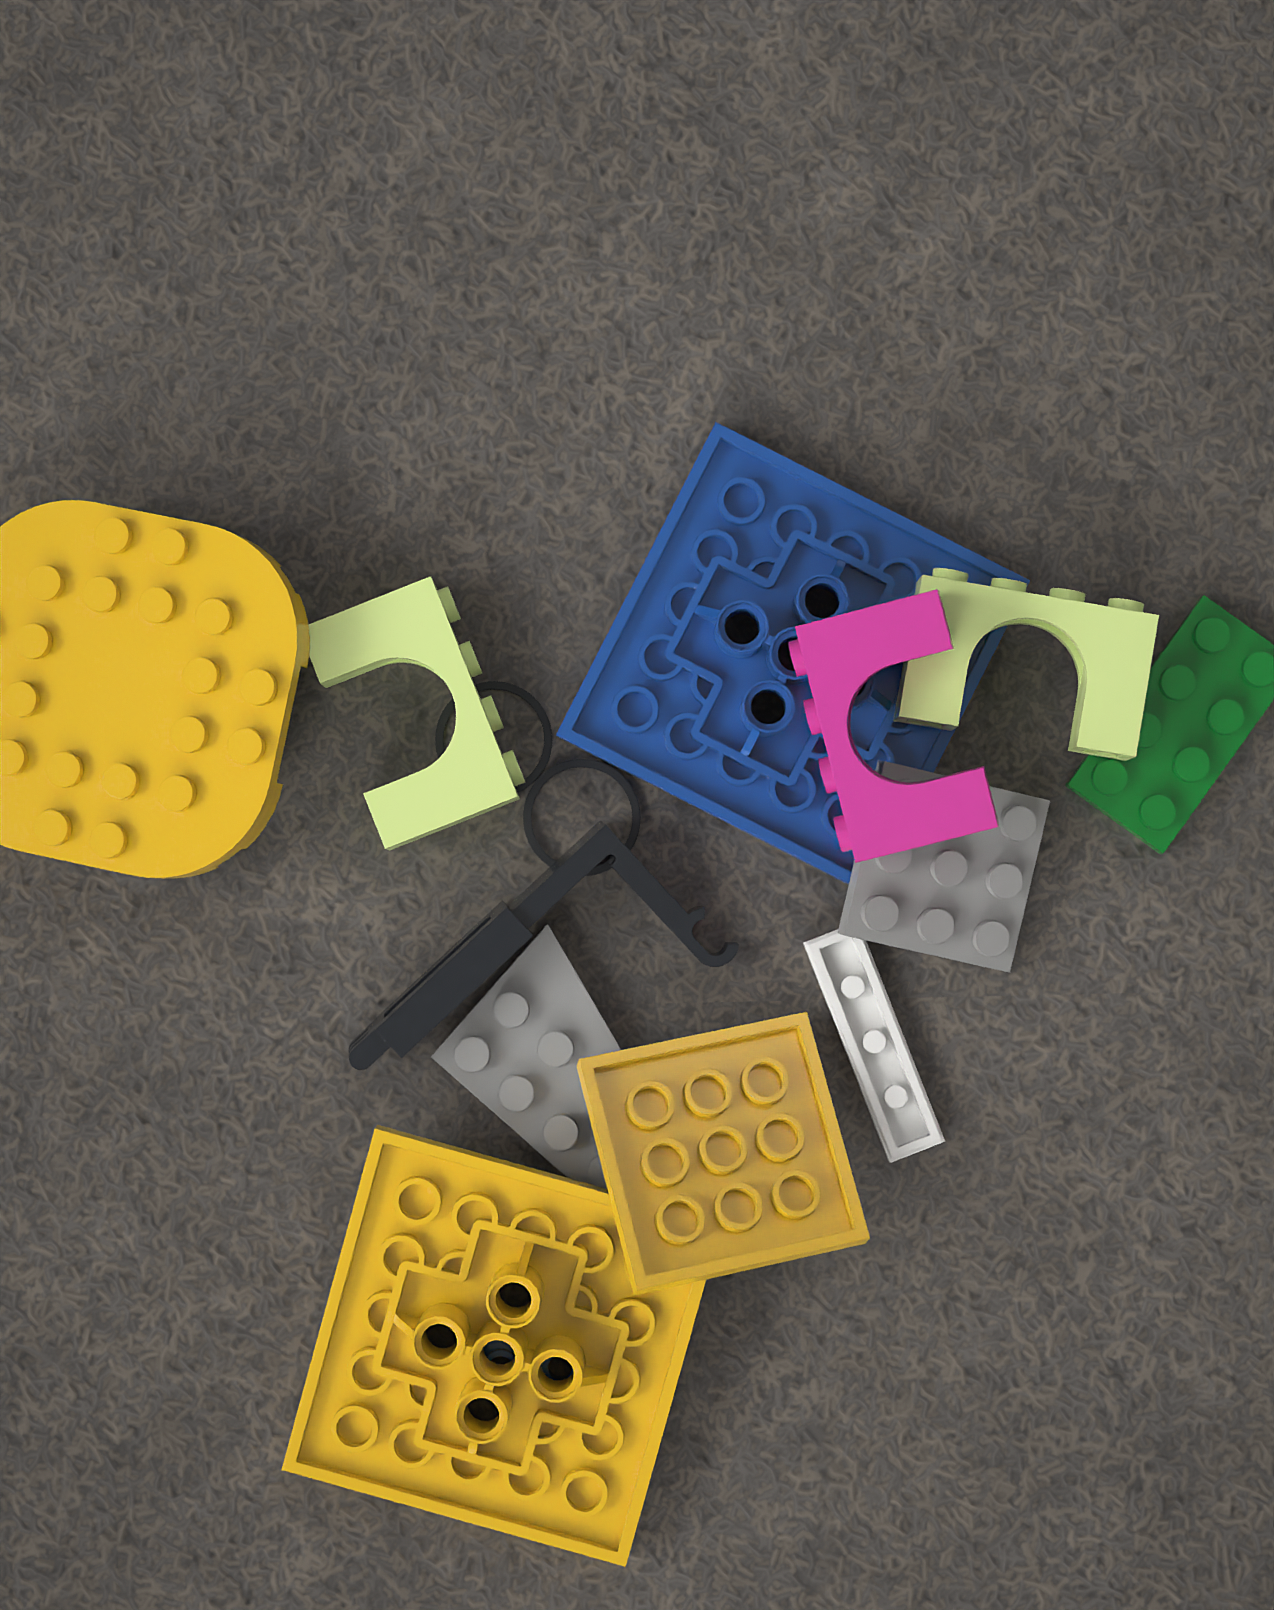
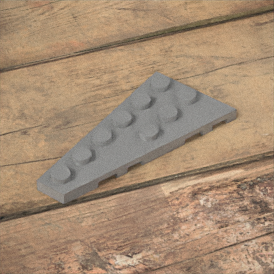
M547 924L431 1058L567 1178L607 1189L577 1070V1063L581 1058L620 1051L621 1048L552 929Z

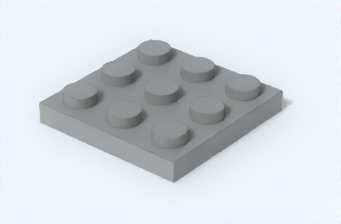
M878 760L875 770L887 778L901 782H920L945 776ZM990 786L999 821L997 828L857 863L854 860L838 933L848 937L1010 973L1050 800Z

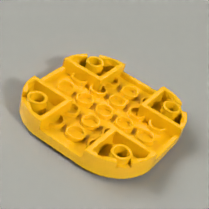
M63 500L35 506L21 512L0 527V845L21 852L132 876L177 879L192 877L219 868L218 865L230 859L241 849H247L257 839L273 815L280 798L283 784L277 783L300 669L301 667H308L310 653L308 620L300 594L295 593L287 576L281 570V565L270 554L251 541L219 527L81 500Z

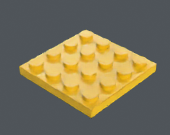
M807 1012L578 1060L577 1070L634 1295L866 1244L870 1239Z

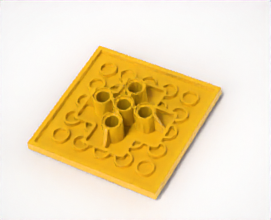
M377 1125L372 1136L281 1470L626 1567L706 1280L634 1295L610 1197L606 1188ZM511 1282L519 1283L527 1288L531 1301L526 1306L519 1308L511 1307L501 1299L499 1289ZM444 1324L453 1330L457 1343L448 1348H438L428 1340L426 1329L431 1325ZM494 1340L504 1341L514 1350L515 1358L506 1364H495L485 1356L483 1346ZM551 1357H561L571 1364L573 1374L561 1381L553 1380L545 1375L541 1363ZM477 1398H486L497 1406L499 1415L490 1421H480L469 1412L468 1403Z

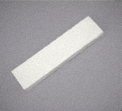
M837 929L803 942L888 1161L892 1163L945 1142L867 941L841 935Z

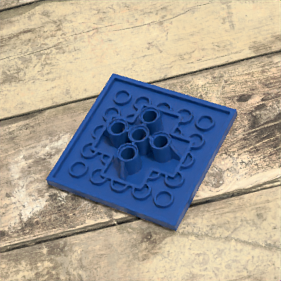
M715 422L556 733V737L849 885L855 859L852 850L842 852L834 825V817L843 815L837 792L827 794L821 776L818 759L827 757L828 754L823 734L812 735L808 725L803 700L813 698L808 676L797 677L795 671L787 670L778 659L779 647L788 641L798 639L795 626L826 619L814 617L808 612L805 607V596L814 589L828 590L833 594L837 602V610L830 616L833 617L915 595L916 583L922 575L932 576L934 568H946L965 572L968 574L967 582L991 586L992 578L1017 580L1026 583L1027 586L1030 580ZM743 614L752 618L758 627V636L748 644H737L731 641L725 633L724 625L732 616ZM1007 626L997 628L984 635L974 648L967 669L959 721ZM903 662L886 667L874 674L863 685L861 694L856 697L853 704L851 732L855 746L861 757L874 770H876L877 762L880 760L934 773L955 729L949 731L893 721ZM763 693L777 696L784 707L782 719L774 724H764L756 720L751 712V702L756 696Z

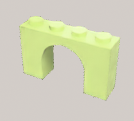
M934 568L932 576L922 575L916 583L915 595L936 589L940 591L954 649L903 662L893 721L949 731L954 730L959 724L969 660L977 643L984 635L997 628L1015 624L1030 625L1051 633L1062 642L1072 656L1076 666L1078 692L1068 751L1124 761L1136 757L1159 615L1144 613L1143 603L1128 599L1110 598L1108 606L1086 603L1085 593L1070 589L1051 588L1049 596L1027 593V584L1017 580L992 578L991 586L967 582V573L953 569Z
M431 576L308 624L310 635L309 657L320 684L325 688L381 666L393 663H411L425 667L437 674L447 684L452 693L456 708V726L452 740L440 758L419 772L363 793L384 848L389 851L519 800L520 797L515 786L525 783L514 751L510 750L502 754L494 732L503 729L504 726L492 696L480 699L472 677L482 674L470 641L459 645L451 623L460 620L461 617L450 589L447 586L437 590Z

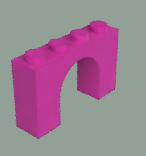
M938 589L795 626L798 639L788 642L790 655L797 677L808 676L813 698L803 700L804 709L811 734H823L828 756L819 758L818 761L827 794L837 792L843 815L834 817V825L842 852L852 850L855 863L999 826L984 766L920 782H901L887 778L871 768L861 757L852 737L851 713L853 704L863 685L874 674L898 663L954 649Z

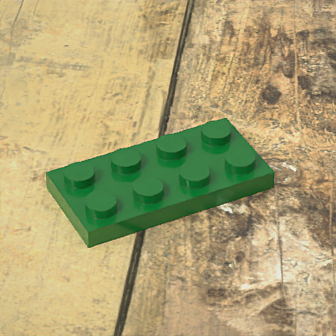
M1205 595L1201 596L1151 665L1136 757L1124 761L1087 754L1065 786L1156 852L1163 854L1274 700V645Z

